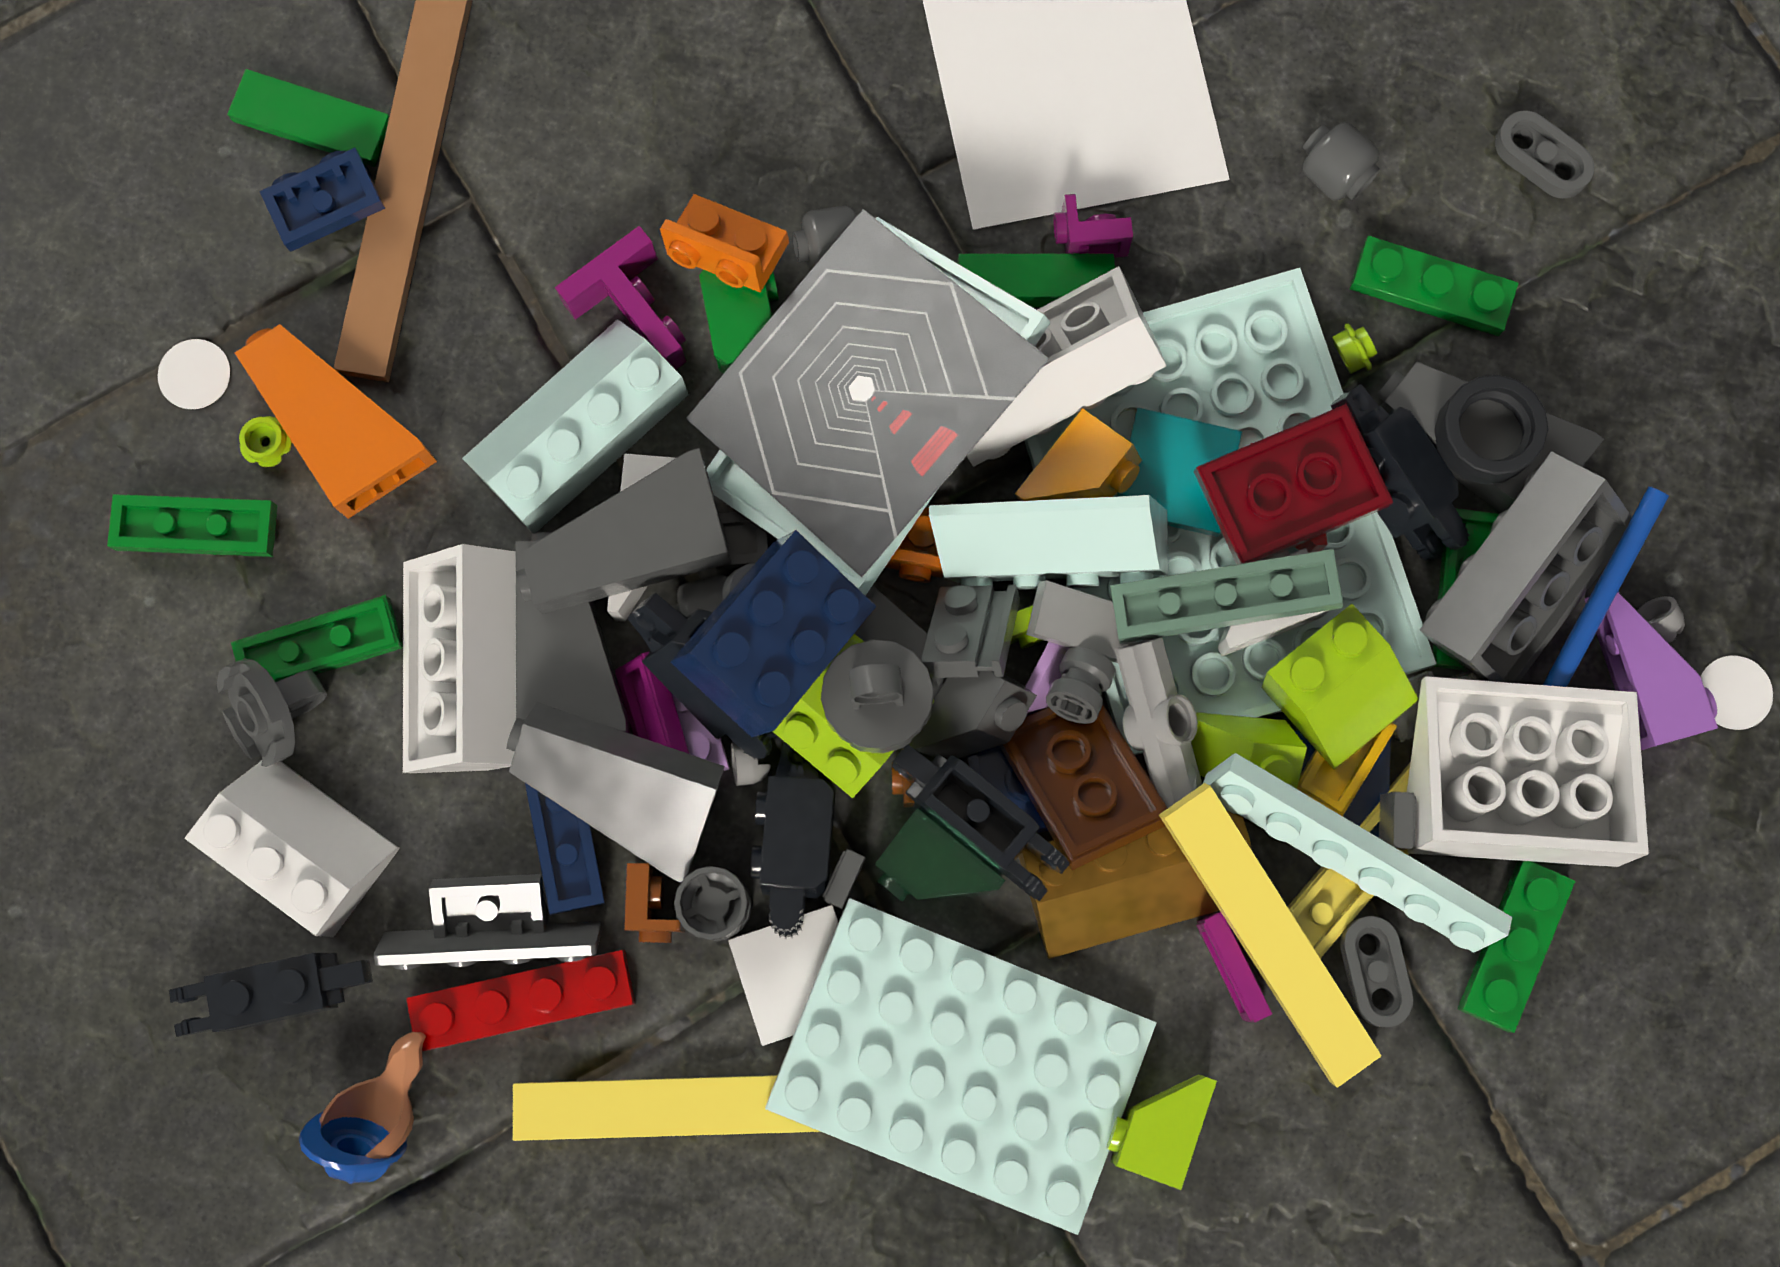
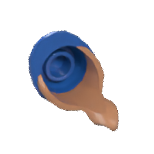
M422 1032L408 1033L398 1039L390 1050L385 1071L380 1076L356 1083L338 1093L325 1110L308 1121L299 1136L301 1151L310 1160L322 1165L329 1177L346 1181L348 1184L373 1182L379 1179L406 1152L407 1137L412 1130L414 1122L408 1091L412 1088V1081L423 1066L422 1046L426 1036Z

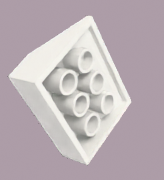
M1424 677L1421 680L1407 792L1414 793V796H1416L1415 846H1413V849H1408V853L1619 867L1648 855L1637 692Z

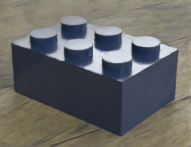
M794 530L771 544L670 663L751 737L774 731L876 608V605L797 530Z

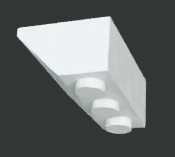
M261 760L215 797L186 835L185 839L315 936L334 937L400 848L282 761L269 767L261 766Z

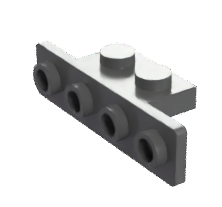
M542 874L433 879L428 888L433 929L385 932L374 952V961L376 966L392 965L395 969L400 970L413 969L426 963H447L453 967H465L478 961L502 960L507 964H522L533 958L557 957L561 961L573 962L597 953L602 928L599 921L547 924Z

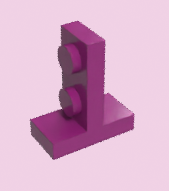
M638 226L558 284L555 289L563 305L575 320L609 296L637 333L645 338L677 370L687 362L681 344L686 339L668 315L660 320L649 305L655 302L644 283L636 276L658 260L652 241L643 229Z

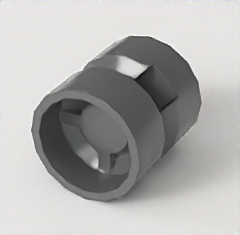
M713 866L696 869L687 875L677 888L674 901L676 916L683 928L695 937L714 941L731 939L740 933L750 920L753 907L751 893L743 880L726 869Z

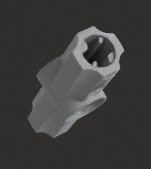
M1160 637L1124 645L1114 650L1130 704L1123 716L1124 734L1128 743L1134 749L1143 752L1150 781L1167 808H1169L1201 786L1202 781L1191 744L1197 732L1196 712L1189 699L1177 693L1163 638Z

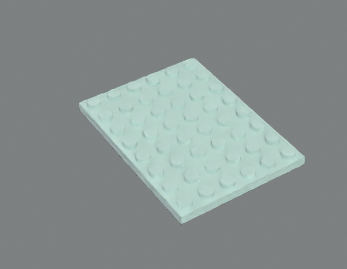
M1297 268L1143 312L1158 343L1166 367L1156 371L1147 381L1137 385H1129L1108 396L1099 406L1086 411L1128 441L1137 407L1242 431L1240 449L1250 445V443H1255L1332 410L1331 404L1343 394L1303 274L1301 269ZM1078 413L1060 421L1051 431L1041 435H1033L1024 440L1033 470ZM1377 512L1326 533L1328 545L1323 550L1334 549L1343 598V608L1330 610L1318 620L1222 657L1218 644L1226 627L1162 637L1177 693L1189 699L1193 704L1195 712L1256 718L1282 712L1261 688L1267 671L1351 603L1390 644L1406 675L1436 665L1428 638L1419 630L1423 624L1393 536ZM1167 526L1168 575H1153V578L1237 564L1222 532H1220L1218 537ZM1295 547L1288 549L1290 554L1299 551ZM1099 577V586L1071 588L1113 602L1110 585L1120 584V577ZM1112 662L1116 668V674L1110 688L1104 691V695L1112 720L1134 755H1138L1143 752L1134 749L1128 743L1124 734L1123 716L1130 704L1119 664Z

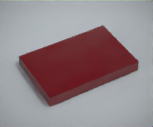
M1347 404L1202 464L1194 470V474L1237 565L1265 560L1387 508L1393 503Z

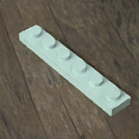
M1237 753L1231 755L1206 774L1203 783L1212 787L1227 811L1241 815L1266 830L1271 837L1287 842L1309 855L1320 866L1336 871L1358 884L1366 893L1378 896L1404 911L1410 919L1424 923L1448 937L1456 946L1468 949L1474 953L1509 935L1512 921L1511 916Z

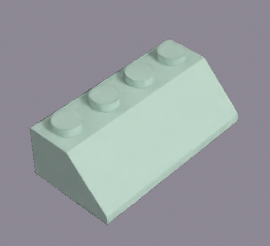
M617 319L462 459L534 534L689 394L682 376L645 338Z
M1150 495L929 506V518L943 575L947 579L961 583V585L993 586V581H1013V585H1016L1017 589H1037L1038 583L1046 581V579H1066L1067 587L1087 588L1099 586V577H1120V584L1153 579V575H1168L1167 510Z

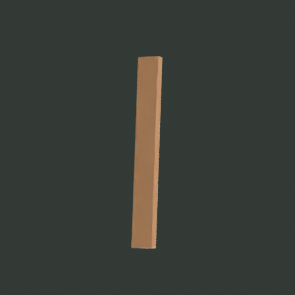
M472 0L415 1L374 184L385 209L368 216L333 368L341 375L389 382Z

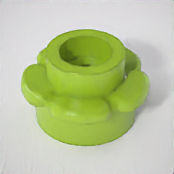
M1345 324V330L1334 335L1332 340L1350 374L1364 367L1367 371L1371 370L1372 365L1369 358L1377 355L1371 338L1364 327L1354 331L1350 324Z
M276 417L253 418L242 427L239 435L240 451L243 457L250 463L258 462L261 467H273L282 461L283 454H287L292 446V441ZM264 438H270L268 446H262Z

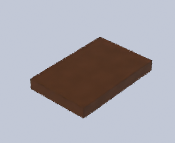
M1102 705L1097 719L1087 724L1066 720L1053 712L1048 706L1027 716L1021 726L1017 728L1008 743L999 745L1059 850L1069 861L1071 870L1165 827L1159 814L1168 808L1104 705Z

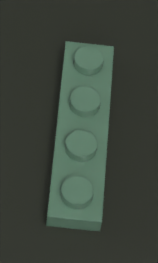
M1334 549L1110 585L1120 644L1343 608V598Z

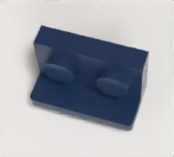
M356 148L348 151L332 152L323 157L319 164L300 173L284 174L274 180L272 186L259 191L285 247L290 252L385 209L371 179L368 166Z

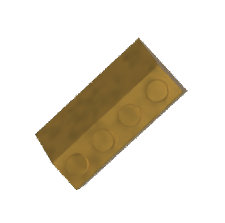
M1227 811L1252 850L1243 817ZM1166 826L1074 870H1071L1068 866L1061 874L1046 867L1028 849H1024L1019 855L1020 864L1026 870L1036 875L1048 890L1040 901L1030 896L1048 959L1220 911ZM1055 841L1049 842L1055 849L1059 850Z

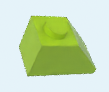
M1196 712L1197 732L1191 744L1200 776L1205 777L1208 772L1234 753H1237L1297 789L1307 747L1286 720Z
M1198 1074L1128 1108L1125 1119L1116 1117L1106 1149L1114 1152L1111 1162L1117 1167L1181 1190L1217 1081Z

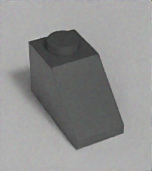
M980 671L979 677L947 678L934 699L931 717L927 724H924L921 732L912 738L909 745L916 751L931 757L939 754L948 760L951 755L959 759L1008 743L1017 728L1024 722L1027 712L1037 695L1005 672L1003 677H995L994 671Z

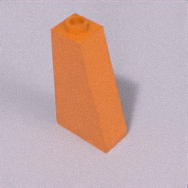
M279 324L273 329L266 328L254 333L247 339L246 346L235 352L237 358L334 508L349 519L437 462L432 453L417 437L282 325Z

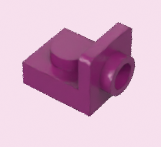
M1065 194L1062 211L1055 212L1053 215L1055 243L1064 244L1065 254H1114V258L1128 256L1133 240L1131 217L1117 218L1113 214L1105 213L1093 215L1087 218L1086 221L1079 222L1076 194Z

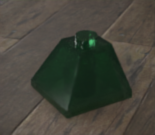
M918 808L875 863L876 868L883 873L877 882L901 902H903L908 894L917 902L991 895L996 893L1006 881Z

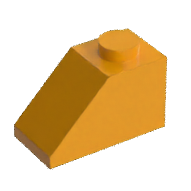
M1082 408L1016 491L1015 495L1020 501L1113 497L1117 492H1125L1133 484L1139 474L1140 467L1138 465L1142 459L1134 444Z

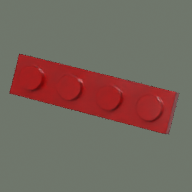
M625 950L406 998L412 1032H422L426 1036L422 1052L636 1004Z

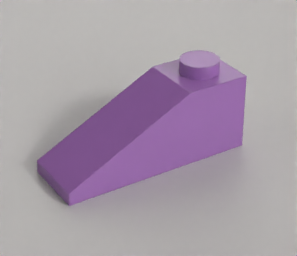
M1617 593L1596 634L1615 690L1637 692L1641 750L1717 729L1718 726L1715 720L1717 716L1716 701L1711 691L1703 686L1700 675Z

